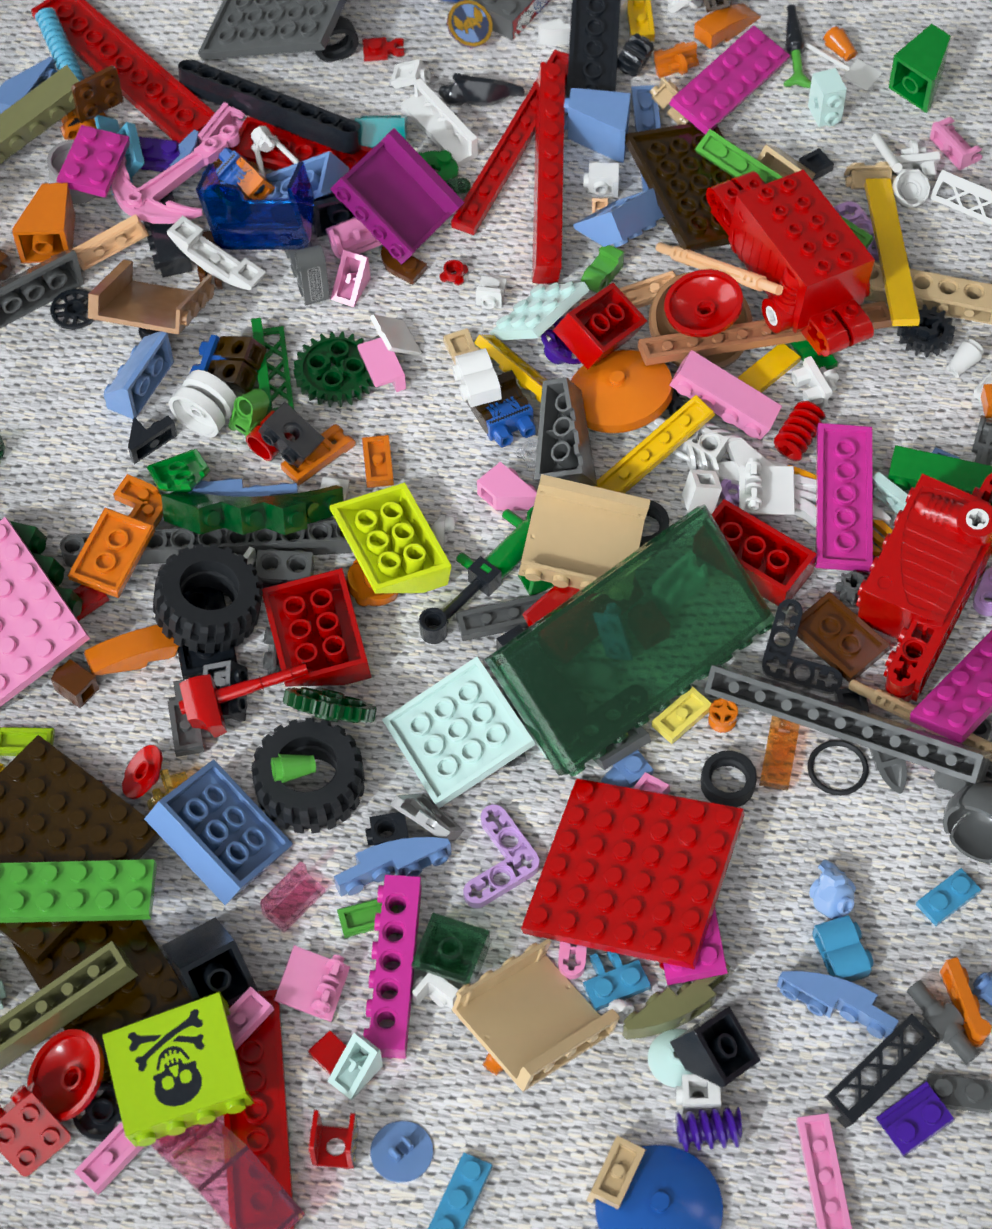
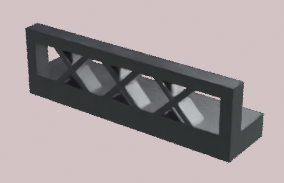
M910 1014L825 1096L841 1114L836 1120L844 1128L854 1124L938 1042L913 1014ZM909 1025L921 1036L914 1044H904L903 1031ZM898 1036V1043H891ZM885 1048L898 1049V1060L892 1065L883 1064L882 1051ZM876 1058L877 1064L870 1063ZM864 1068L877 1069V1080L872 1085H861V1071ZM855 1078V1084H849ZM842 1089H855V1101L847 1108L836 1095Z

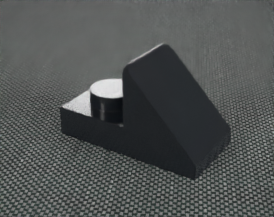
M169 416L154 422L148 429L135 417L133 418L128 450L131 461L134 464L177 436L175 422Z

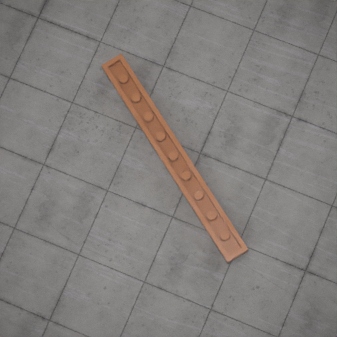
M885 301L860 305L871 320L874 329L892 327L890 312ZM765 320L733 324L723 332L708 337H691L682 333L643 338L638 341V349L646 366L684 360L691 350L703 357L805 341L807 339L801 331L794 333L793 328L774 333L768 327Z

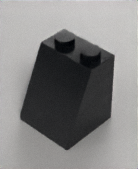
M216 917L162 945L174 972L192 1002L220 992L230 1007L250 987L256 992L258 991L235 940Z

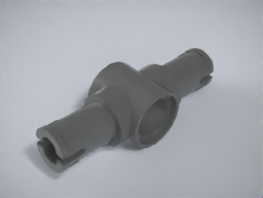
M922 980L917 981L908 988L906 992L923 1011L922 1016L924 1019L922 1023L924 1027L934 1034L938 1042L943 1041L945 1045L949 1043L965 1065L980 1055V1052L963 1033L965 1030L963 1028V1017L953 1004L949 1002L944 1004L941 1000L937 1001Z

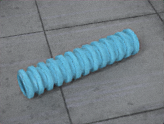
M53 8L41 9L35 15V19L46 40L45 42L57 69L60 70L67 65L79 81L85 79L71 45H69L70 43L64 33V29L56 15V11Z

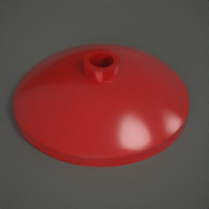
M712 269L697 270L682 276L670 287L664 301V310L670 325L678 332L691 337H708L723 332L734 324L743 308V294L738 282L727 273Z
M69 1029L49 1039L34 1058L28 1075L27 1087L34 1081L43 1090L40 1100L60 1122L69 1120L81 1113L91 1103L99 1090L104 1072V1056L99 1042L94 1036L85 1031Z

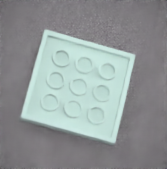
M475 657L382 719L438 809L536 745L478 657Z

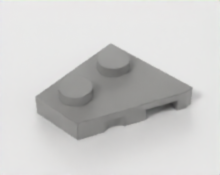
M423 793L396 795L390 804L393 808L430 831L434 837L456 840L464 831L440 808L438 809Z

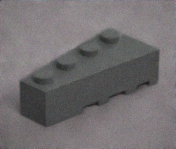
M567 377L543 381L534 480L539 483L541 474L590 486H598L581 390Z

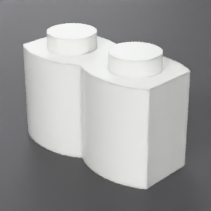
M486 348L455 356L456 365L452 366L455 380L461 381L462 385H459L463 401L468 400L470 407L502 399L500 384Z

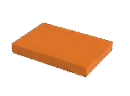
M104 508L67 575L69 580L119 598L155 532V526Z

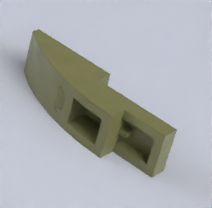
M726 962L728 974L698 979L693 983L690 981L684 983L677 991L678 995L669 987L662 993L659 991L655 992L647 1000L646 1007L640 1012L635 1010L626 1017L623 1022V1036L626 1039H637L658 1035L688 1023L715 1004L716 993L713 989L728 977L730 965Z

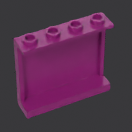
M395 128L330 189L336 198L354 214L355 218L372 233L375 239L380 241L390 252L391 256L397 259L401 265L465 203Z

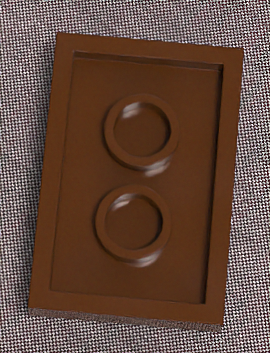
M830 591L802 614L797 637L828 665L837 669L849 683L852 679L860 676L890 649V644Z

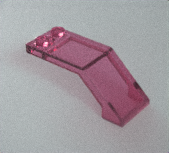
M218 1119L209 1124H197L186 1128L185 1132L179 1135L161 1137L151 1144L156 1153L203 1197L229 1229H290L305 1216L302 1209L247 1145Z

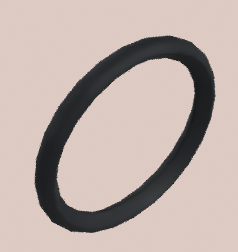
M833 740L822 743L813 750L808 759L807 769L812 782L820 790L832 795L842 796L856 792L864 785L869 774L868 762L863 752L855 745L845 741ZM841 746L853 751L859 757L863 766V773L858 783L842 790L832 789L822 784L817 779L813 766L816 756L823 749Z

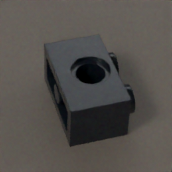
M286 402L263 423L258 431L268 445L274 446L281 452V456L287 463L294 464L297 468L325 439ZM284 433L292 434L295 441L288 440Z

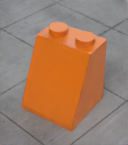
M68 183L42 184L14 225L12 233L21 263H41L53 255L73 249L76 214Z

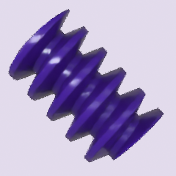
M728 1107L724 1109L722 1117L716 1108L711 1110L710 1118H708L705 1110L699 1111L697 1119L692 1111L686 1112L685 1120H683L679 1112L675 1113L678 1143L682 1144L685 1152H689L691 1142H694L697 1150L701 1151L703 1141H707L710 1150H714L716 1140H719L722 1148L726 1149L728 1139H732L735 1148H739L742 1138V1121L739 1107L736 1108L734 1116Z

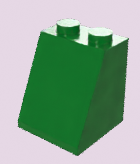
M931 23L894 55L888 88L927 113L930 110L944 71L951 35Z

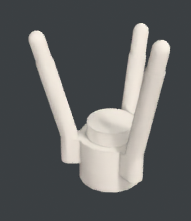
M259 126L253 130L251 138L254 144L251 148L255 153L259 172L265 178L261 151L269 152L276 145L294 164L299 163V160L278 138L272 135L268 127Z

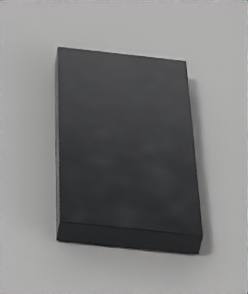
M194 588L183 595L190 604L200 609L218 610L226 607L223 592L214 588ZM185 645L183 647L179 646L177 650L183 680L203 675V665L228 660L238 663L233 645H230V650L220 652L218 649L214 650V653H205V650L190 651L189 647Z

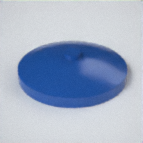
M667 1145L641 1147L645 1149V1152L618 1209L598 1199L595 1202L598 1229H720L723 1218L721 1191L710 1170L692 1154Z

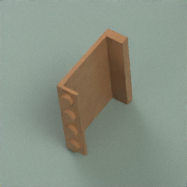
M123 259L88 294V319L179 335L186 326H189L191 320L197 317L199 311L205 308L207 302L212 300L215 290L214 284H211L212 275L208 274L193 291L133 281V261Z

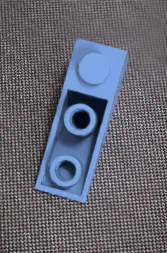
M52 57L41 61L2 83L0 86V114L57 72Z

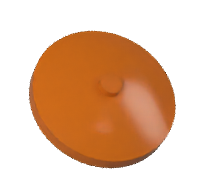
M637 350L614 351L588 370L583 365L570 380L582 392L587 427L603 433L628 432L653 422L667 409L674 392V388L669 386L672 376L667 365L659 363L645 366L640 351Z

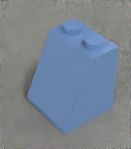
M571 88L570 98H565L564 113H568L564 117V130H568V139L619 163H624L626 152L625 137L629 130L631 93Z

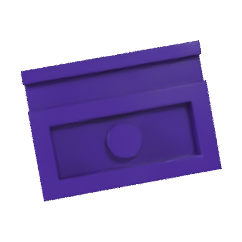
M138 136L144 157L142 170L163 172L180 155L179 143L177 141Z
M927 1081L876 1117L878 1123L903 1157L955 1121Z

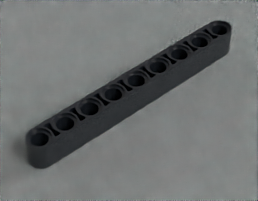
M187 59L178 64L179 82L195 96L218 105H222L224 102L228 103L229 106L242 111L249 117L342 153L353 154L361 148L360 124L354 120L196 60Z

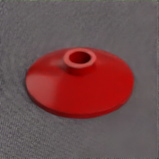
M148 745L143 747L129 762L122 781V791L126 797L130 799L140 798L159 780L163 756L157 746Z

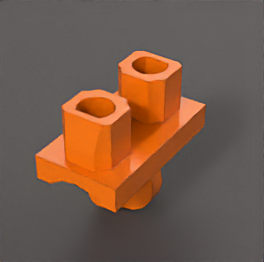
M694 41L689 43L681 42L673 48L654 51V63L658 77L662 78L678 72L680 75L687 74L688 69L699 66L696 53L697 43Z

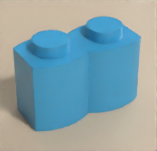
M849 915L814 926L812 932L813 939L829 975L850 982L869 977L872 970L871 967L874 965L870 951L868 949L864 950L860 943L862 933L857 922L853 923Z

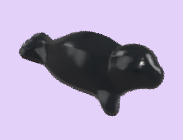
M454 73L453 75L455 82L449 85H442L438 91L443 100L451 106H459L464 103L488 106L498 103L509 96H525L524 88L505 81L472 77L459 73Z

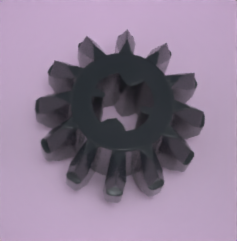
M634 34L626 42L618 55L617 67L626 75L631 77L637 76L652 55L654 50L653 43L643 35Z

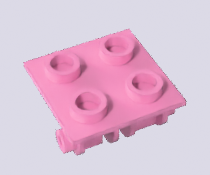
M294 945L274 1001L331 1022L350 966L343 963L344 958L342 956L333 955L332 959Z

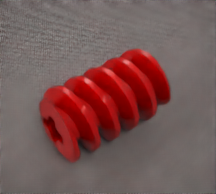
M801 401L795 405L794 410L789 414V418H787L774 438L775 448L780 454L792 461H800L802 459L803 453L807 451L808 446L817 435L818 423H822V420L826 417L821 408L809 401Z

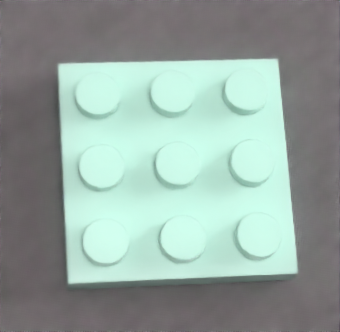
M572 281L565 284L537 285L530 291L531 295L527 299L519 301L514 305V310L509 315L503 316L496 322L497 326L490 331V334L499 340L538 338L589 291V288L585 282L573 283Z

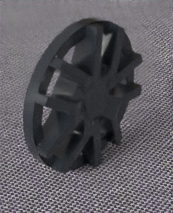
M70 289L56 296L50 307L53 321L61 328L71 330L81 329L90 325L94 319H87L83 316L85 313L88 314V303L84 304V302L88 300L90 292L83 289ZM76 294H80V295H84V296L81 297L80 299H77ZM73 295L74 299L68 301L66 297ZM62 299L65 302V304H58V302ZM55 310H64L62 312L55 313ZM64 317L63 321H60L58 318ZM69 319H73L72 324H67ZM78 319L83 321L77 324Z

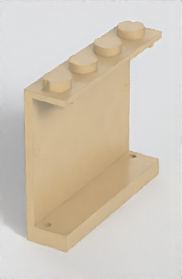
M541 474L518 575L525 576L530 581L542 580L551 582L554 586L560 588L568 586L577 588L586 594H604L616 601L621 599L628 600L633 589L632 581L650 499Z
M549 938L540 944L533 943L517 958L515 956L508 958L499 969L487 971L473 985L466 984L461 987L456 993L457 998L452 1008L456 1016L523 1092L613 1033L620 1019V1016L613 1008L600 1016L571 982L561 974L559 969L546 956L552 942Z

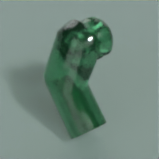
M463 177L452 178L446 182L456 194H465L471 188L470 181Z

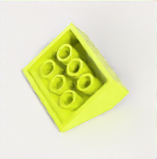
M406 483L330 505V510L375 593H425L448 585L451 564Z

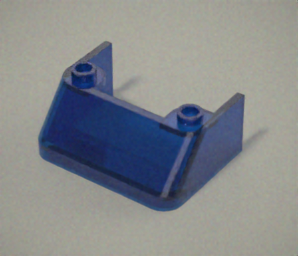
M298 162L286 189L289 199L245 200L242 191L237 186L221 184L214 164H208L196 187V192L214 241L219 247L226 250H299L306 248L311 240L314 193L304 162Z

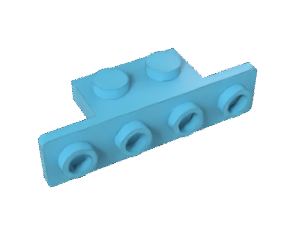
M97 115L95 117L97 129L129 136L130 144L124 157H126V169L133 184L132 177L144 165V157L135 124L126 122L120 129L116 119Z

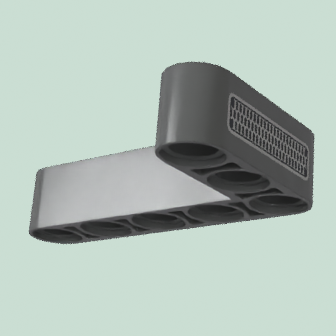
M291 202L272 207V217L276 221L279 237L283 240V248L287 259L290 258V267L294 278L297 277V286L301 297L304 296V305L329 300L330 293L325 256L320 244L312 245L297 203Z

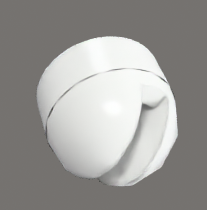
M615 999L608 1006V1011L613 1008L620 1016L617 1026H624V1020L634 1011V1007L622 999Z

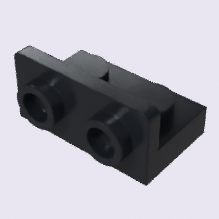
M232 660L203 665V675L210 674L215 681L217 689L248 680L247 667ZM247 695L220 703L224 719L231 718L239 722L246 720Z

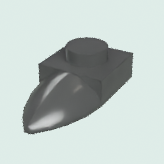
M870 749L876 771H879L882 779L891 789L901 794L907 780L906 761Z

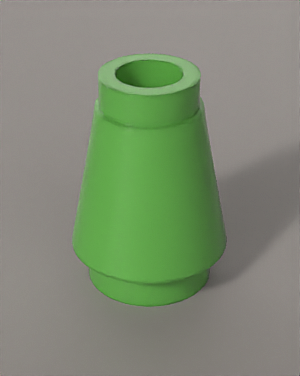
M278 754V757L271 758L274 781L285 783L310 773H316L314 756Z

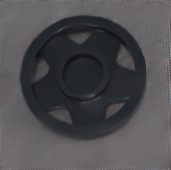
M101 1083L98 1091L104 1090L100 1097H94L91 1103L84 1109L85 1114L79 1120L78 1115L73 1117V1122L78 1132L92 1141L102 1142L114 1130V1124L122 1121L119 1106L116 1103L117 1097L114 1085L109 1083ZM97 1129L99 1135L87 1131Z

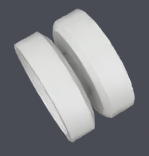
M195 370L188 375L182 387L178 388L169 400V406L174 416L185 427L211 438L216 437L224 426L225 420L232 416L234 402L237 397L218 377L206 371Z

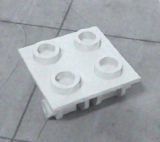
M749 458L745 465H739V508L751 515H795L794 466H762L758 458Z

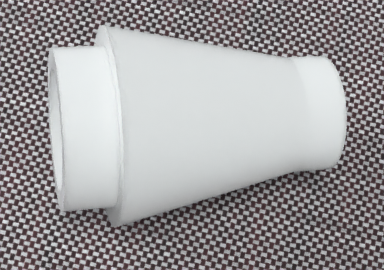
M968 339L966 342L963 341L946 367L947 371L958 378L963 372L982 360L984 353L982 346L973 339Z

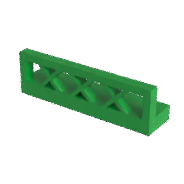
M261 317L252 318L253 338L269 350L264 356L260 370H257L259 389H262L267 394L270 401L266 416L269 412L276 411L279 408H273L272 402L278 395L287 399L288 405L294 409L284 326L263 328ZM280 335V340L274 346H271L264 340V336ZM273 353L283 359L276 367L267 362V359ZM276 374L285 379V382L279 388L270 384V380Z

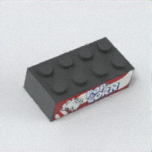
M550 0L474 1L482 5L490 14L492 31L510 40H514Z

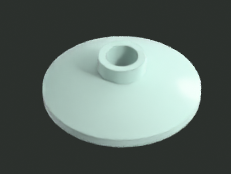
M672 1029L661 1033L654 1039L648 1051V1064L653 1075L661 1083L674 1088L682 1086V1075H695L685 1070L680 1059L673 1055L675 1051L670 1044V1041L687 1031L684 1029Z

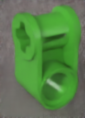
M254 389L235 399L228 427L232 431L237 430L245 438L257 425L260 426V422L266 417L270 401L262 389Z

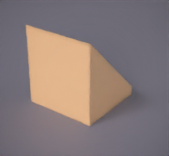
M592 197V213L596 212L595 209H601L608 205V197Z

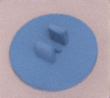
M392 1122L381 1128L375 1135L370 1149L371 1161L376 1171L385 1179L398 1183L409 1182L419 1178L430 1166L433 1158L432 1141L428 1133L413 1122Z

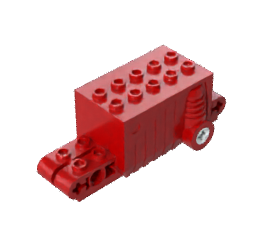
M804 169L767 184L764 183L755 171H751L735 177L731 181L727 180L707 188L706 197L711 207V213L728 234L732 251L738 255V258L745 264L747 270L763 275L767 280L783 286L781 295L764 291L768 298L762 302V313L766 324L772 332L779 333L789 328H793L794 333L801 331L819 356L823 355L825 357L874 336L872 322L860 305L863 304L864 298L870 294L869 280L875 259Z
M922 473L915 488L912 487L905 501L907 504L903 511L900 510L894 521V529L891 534L888 533L882 544L883 550L879 557L876 556L869 570L871 572L867 580L864 579L857 593L859 597L856 602V606L859 607L858 617L872 629L895 638L899 642L896 651H891L885 664L887 667L883 674L886 677L884 691L908 703L911 700L917 702L978 579L984 574L987 561L992 553V506L990 505L992 503V473L985 478L981 488L975 487L972 495Z

